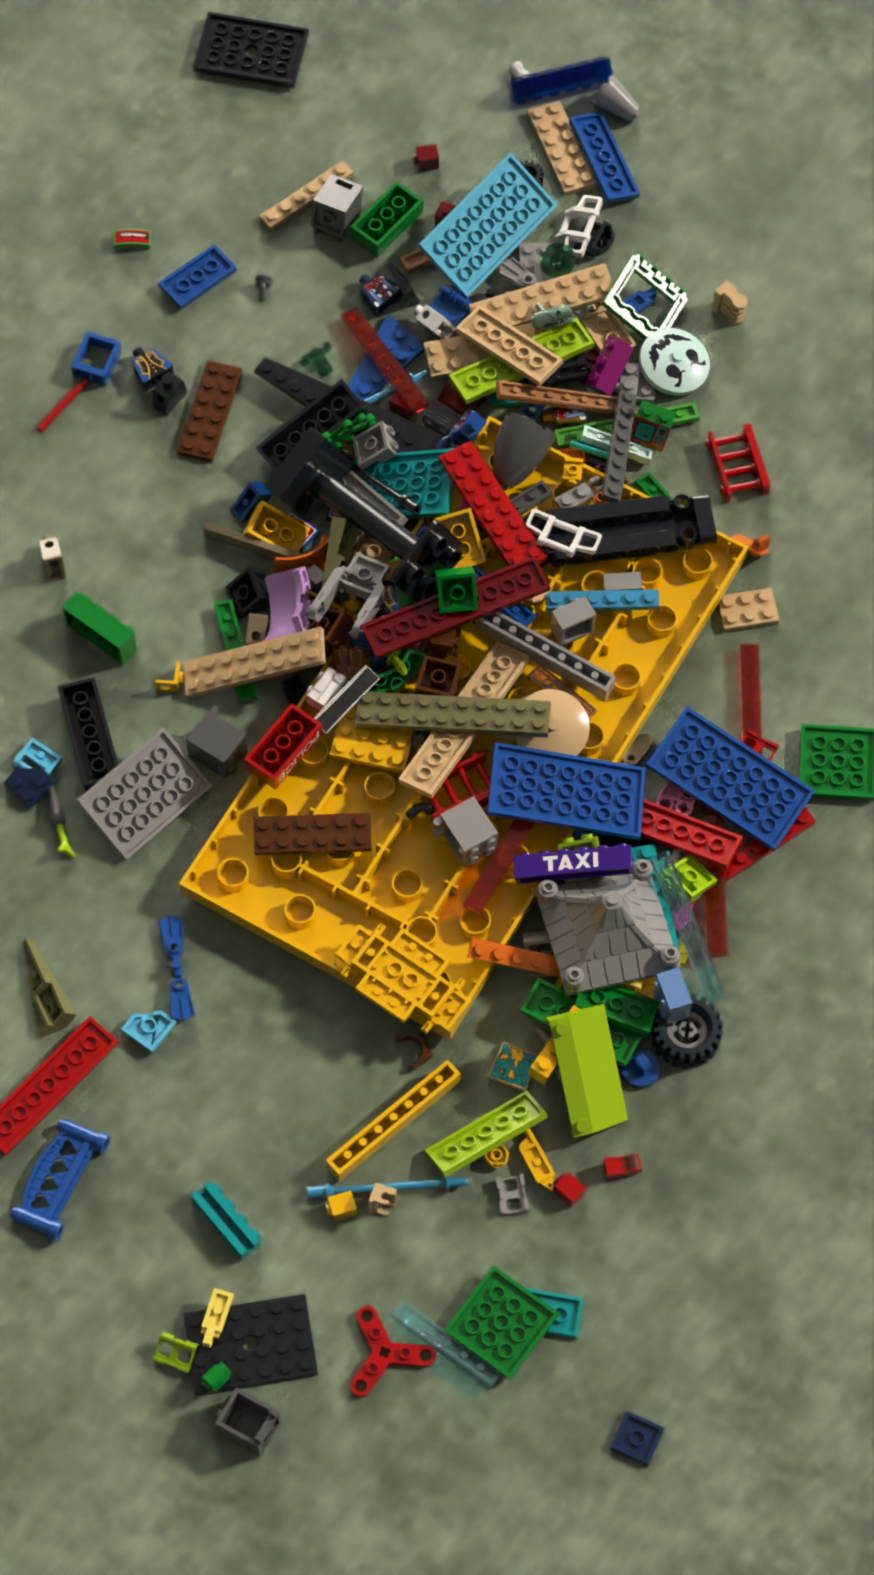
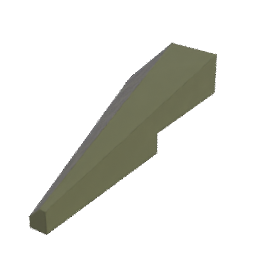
M332 516L322 587L335 568L349 566L352 561L353 550H357L359 547L357 541L359 537H363L365 534L345 518Z
M26 938L22 943L26 947L28 956L25 958V962L29 964L30 973L28 974L32 1003L36 1006L37 1014L34 1015V1019L38 1021L39 1025L37 1036L42 1038L67 1028L77 1016V1013L34 941Z

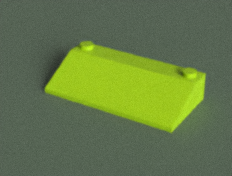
M604 1004L545 1017L546 1022L551 1028L572 1128L569 1129L570 1134L575 1138L627 1121L628 1116Z

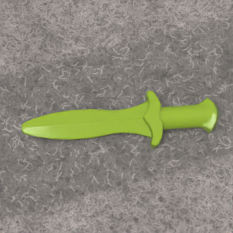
M401 651L389 654L386 664L390 665L393 663L397 672L406 676L407 668L399 659Z

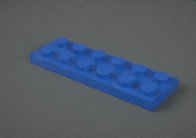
M602 112L570 117L569 124L606 203L639 198L640 192Z

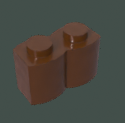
M341 645L339 649L333 650V670L337 673H358L365 664L371 669V650H366L365 646H353V649H350L349 645Z

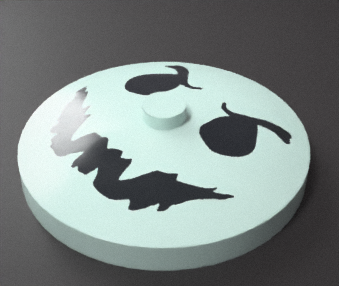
M665 328L653 332L644 341L639 351V367L644 378L652 387L668 395L684 396L695 392L703 385L709 374L710 360L705 347L692 334L680 329Z

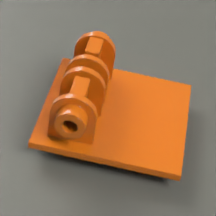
M741 534L731 537L749 546V554L752 556L762 557L771 552V550L767 549L771 542L768 535L758 537L754 541Z

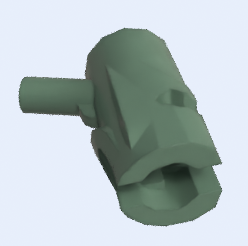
M537 303L535 308L538 312L534 313V317H531L533 327H537L538 330L560 327L561 323H564V325L574 323L570 305H560L545 309L541 303Z

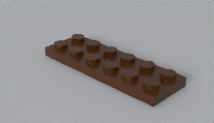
M210 360L207 361L177 450L178 455L213 463L243 373V368Z
M370 813L253 817L255 856L372 852Z

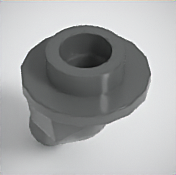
M259 274L255 278V285L259 287V299H266V288L271 287L273 284L272 278L267 274Z

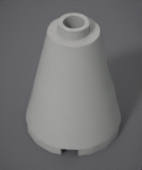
M611 75L608 78L610 82L608 84L604 82L593 97L595 100L591 101V103L629 122L631 120L635 121L640 115V107L614 75Z

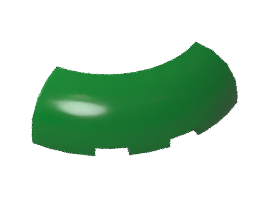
M411 648L402 649L399 659L405 664L407 675H401L397 672L394 664H392L386 670L376 673L380 679L368 692L385 693L404 685L419 670L426 653Z

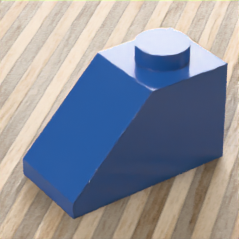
M262 481L249 482L230 510L241 522H244L251 517L255 507L261 501L267 503L273 493L265 487Z

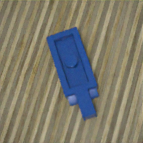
M653 287L646 292L637 291L623 302L626 305L632 306L635 312L640 314L653 303L652 300L657 297V291Z

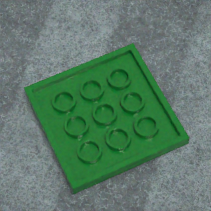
M801 724L799 780L815 790L811 797L874 801L873 728Z
M493 1265L445 1328L444 1332L511 1381L560 1314Z

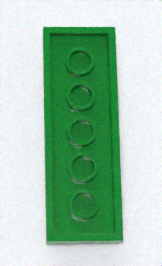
M538 977L520 1009V1013L550 1028L545 1017L569 1012L575 1004L577 997L574 995L566 997L564 990ZM608 1022L616 1063L626 1068L643 1035Z

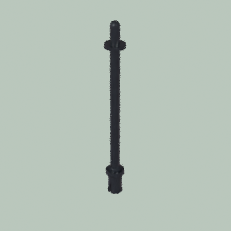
M352 462L353 466L350 468L352 471L395 499L401 509H406L414 516L420 513L421 506L412 501L410 496L400 495Z

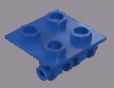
M440 286L438 290L440 293L430 304V307L444 316L456 328L470 311L469 304L473 302L462 297L461 294H457L456 291H452L447 286Z

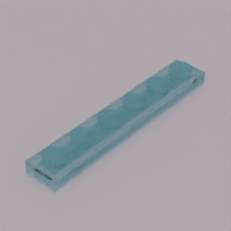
M405 1300L392 1312V1319L489 1390L501 1377L502 1374L447 1334L442 1327Z

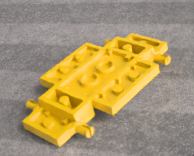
M379 923L374 931L367 930L358 924L335 953V957L346 965L340 973L341 977L344 976V979H347L352 971L362 974L364 977L355 990L402 1023H405L416 1009V1012L427 1020L422 1028H420L422 1032L427 1034L434 1025L449 1033L471 1004V999L461 992V988L467 982L463 977H460L455 985L441 977L450 965L451 960L404 928L399 931L392 942H389L380 936L386 929L384 924Z

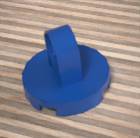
M635 1049L626 1068L621 1066V1075L625 1082L632 1087L648 1088L659 1078L661 1070L660 1061L649 1050Z

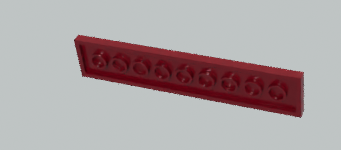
M535 556L476 579L478 610L440 613L438 598L435 595L361 624L360 629L377 660L548 592L551 586Z

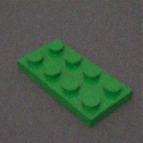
M612 986L579 993L574 1005L579 1009L604 1004L609 1023L648 1037L659 1002L619 986Z

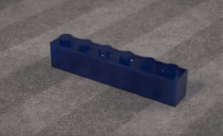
M602 56L508 79L506 82L510 101L516 104H523L528 99L540 100L544 95H559L560 91L572 92L577 87L589 88L593 83H608V78L613 73L610 58Z

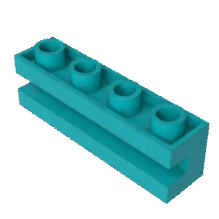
M209 1180L203 1185L204 1188L198 1192L196 1190L190 1195L191 1201L241 1261H243L261 1247V1236L256 1229H250L247 1225L249 1222L242 1213L238 1214L234 1210L236 1208L234 1203L229 1198L226 1200L223 1197V1191L219 1185H213Z

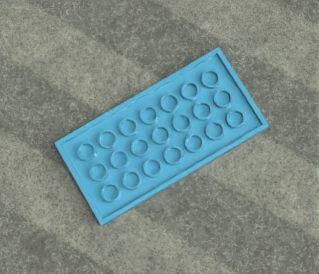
M510 152L417 246L464 298H467L554 210L557 203Z

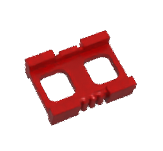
M749 729L741 740L742 743L747 738L754 741L756 744L753 750L757 753H760L763 747L771 750L772 754L768 759L770 761L779 749V745L771 741L767 742Z

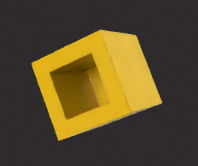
M351 1191L328 1197V1204L325 1207L328 1217L332 1216L334 1222L357 1215V1208Z

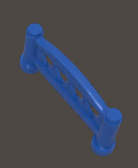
M67 1119L60 1120L57 1126L60 1134L50 1143L35 1164L25 1187L22 1205L18 1208L14 1207L10 1213V1218L14 1222L46 1235L47 1239L53 1242H57L62 1235L64 1223L59 1222L58 1219L94 1151L103 1154L107 1150L111 1136L103 1132L99 1134ZM69 1141L78 1154L61 1156L59 1152L63 1149V1144ZM56 1159H61L68 1171L51 1173L50 1169L54 1166ZM50 1176L54 1179L59 1189L42 1191L41 1186L45 1184V1178ZM42 1194L49 1207L34 1209L31 1207V1204L36 1201V1195Z

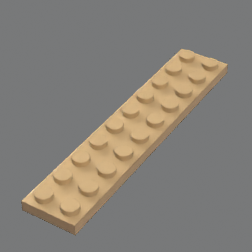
M497 641L458 696L503 699L530 662V655ZM432 732L398 778L399 784L432 799L478 734Z

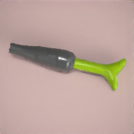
M53 785L47 793L50 821L56 827L60 846L56 852H63L68 857L75 858L76 855L66 838L64 824L66 823L65 814Z

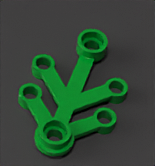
M361 413L352 422L349 419L343 421L331 434L327 431L321 435L341 451L343 445L340 441L335 440L340 438L349 447L354 446L352 438L355 435L349 434L363 428H371L377 424V419L372 413L366 416L364 413Z

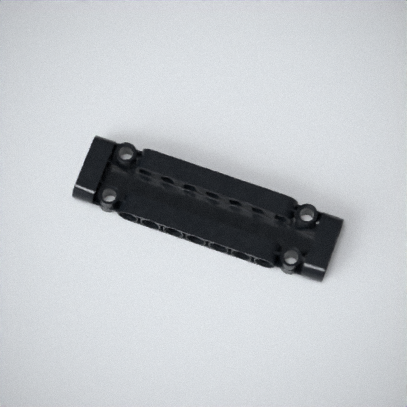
M678 494L671 500L668 496H656L547 510L544 513L553 515L560 521L602 534V539L595 554L576 551L572 558L566 556L563 552L543 545L541 548L546 554L547 560L539 563V566L544 568L547 564H552L553 566L560 567L675 552L679 548L690 550L697 545L717 543V532L709 495L688 497L685 494ZM530 513L527 515L526 518H522L525 524L528 520ZM534 516L531 523H537V525L532 526L543 531L547 521ZM553 526L547 539L570 547L576 534ZM532 533L535 539L538 540L539 536ZM583 535L579 545L592 548L597 539Z

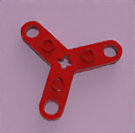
M363 1306L358 1310L357 1321L372 1353L351 1381V1391L356 1397L367 1396L389 1365L430 1367L434 1364L436 1352L431 1346L392 1343L373 1307ZM367 1311L372 1313V1320L369 1322L363 1321L361 1318L362 1313ZM384 1348L385 1351H390L387 1358L379 1355L381 1354V1349ZM427 1351L431 1353L432 1357L429 1361H423L420 1359V1354ZM363 1381L367 1385L366 1390L362 1392L355 1389L356 1383Z

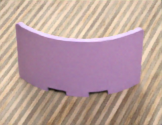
M302 566L266 576L265 582L270 600L271 620L269 632L264 641L307 630L310 625L308 611L312 601L308 600L307 590L311 588L306 567Z

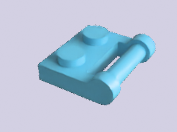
M31 738L14 758L11 765L16 769L32 768L23 762L27 758L40 768H44L51 775L63 759L57 753Z

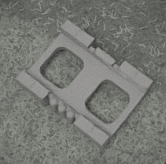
M519 1174V1176L505 1178L495 1177L497 1191L499 1192L501 1216L522 1212L527 1213L529 1206L525 1195L524 1175ZM516 1180L517 1190L505 1191L504 1181ZM518 1199L520 1201V1209L508 1210L507 1200Z

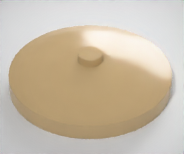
M555 689L540 690L525 698L524 700L551 701L548 738L513 736L516 745L574 756L579 755L587 743L590 731L588 715L581 703L572 695Z

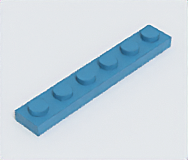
M659 590L548 591L549 593L545 595L546 612H552L558 606H565L572 600L585 596L594 611L659 610L660 607Z

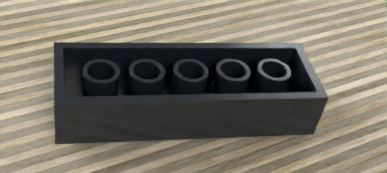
M341 379L255 448L275 472L309 427L320 434L327 431L331 434L343 421L349 419L352 422L359 414H366L367 410L343 379Z
M95 677L57 686L85 792L118 765Z

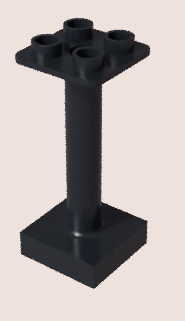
M309 427L265 484V487L307 522L313 518L323 503L401 560L390 577V580L415 602H420L423 598H430L436 592L435 570L451 569L457 565L462 556V542L438 520L431 522L420 538H418L344 484L341 480L353 466V463L324 436Z

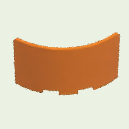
M322 535L319 545L309 553L296 557H275V574L302 566L310 568L313 564L322 570L326 562L329 536Z

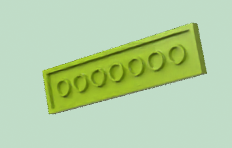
M577 317L574 318V323L564 325L563 323L560 327H554L531 338L561 357L563 361L594 347V341ZM492 355L449 374V380L465 404L495 392L498 380L517 382L526 378Z

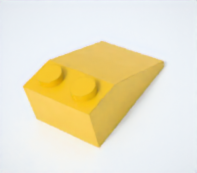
M261 501L255 507L243 534L299 552L310 528L266 502Z
M471 508L432 519L433 521H440L462 542L461 559L453 568L471 567L487 562Z

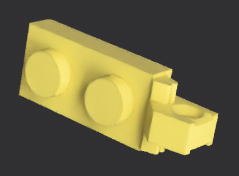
M214 1288L201 1326V1334L205 1335L202 1342L203 1346L211 1348L214 1338L219 1339L220 1334H222L234 1298L233 1293Z

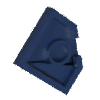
M44 768L15 769L3 784L28 809H32L57 781Z

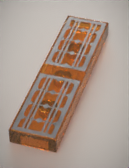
M540 663L527 675V679L540 690L555 689L572 695L584 707L589 720L597 713V709Z

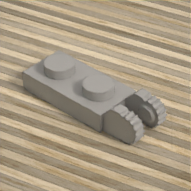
M599 476L590 478L587 482L554 498V503L558 508L583 506L591 502L593 497L602 491L603 485L596 487L593 491L590 488L598 484L601 479Z

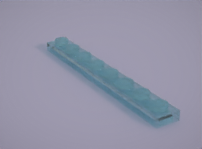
M666 851L649 858L702 994L707 999L706 1004L709 1005L710 1003L727 998L670 852Z

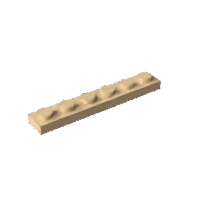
M342 160L261 214L260 220L272 231L311 205L330 174L348 180L354 176V172Z

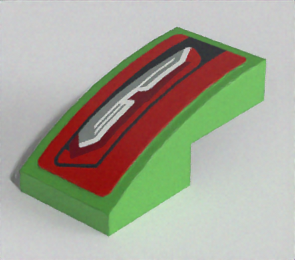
M113 230V247L130 250L132 246L149 249L151 246V230Z

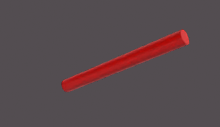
M83 377L37 426L40 432H43L89 383L88 379Z

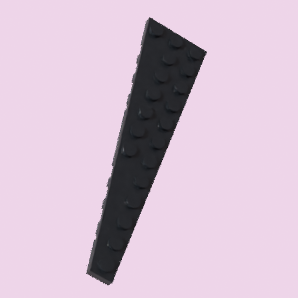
M266 357L254 369L256 375L305 407L332 387ZM359 399L367 410L365 416L372 413L377 419V423L383 421L386 425H390L393 428L395 435L392 438L398 445L396 453L435 450L438 441L445 437ZM363 428L349 435L357 436L367 429ZM447 442L442 445L441 449H448Z

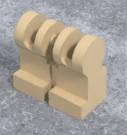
M726 280L715 290L711 310L715 313L721 311L728 317L731 324L739 325L744 320L748 300L746 296L738 293V288Z

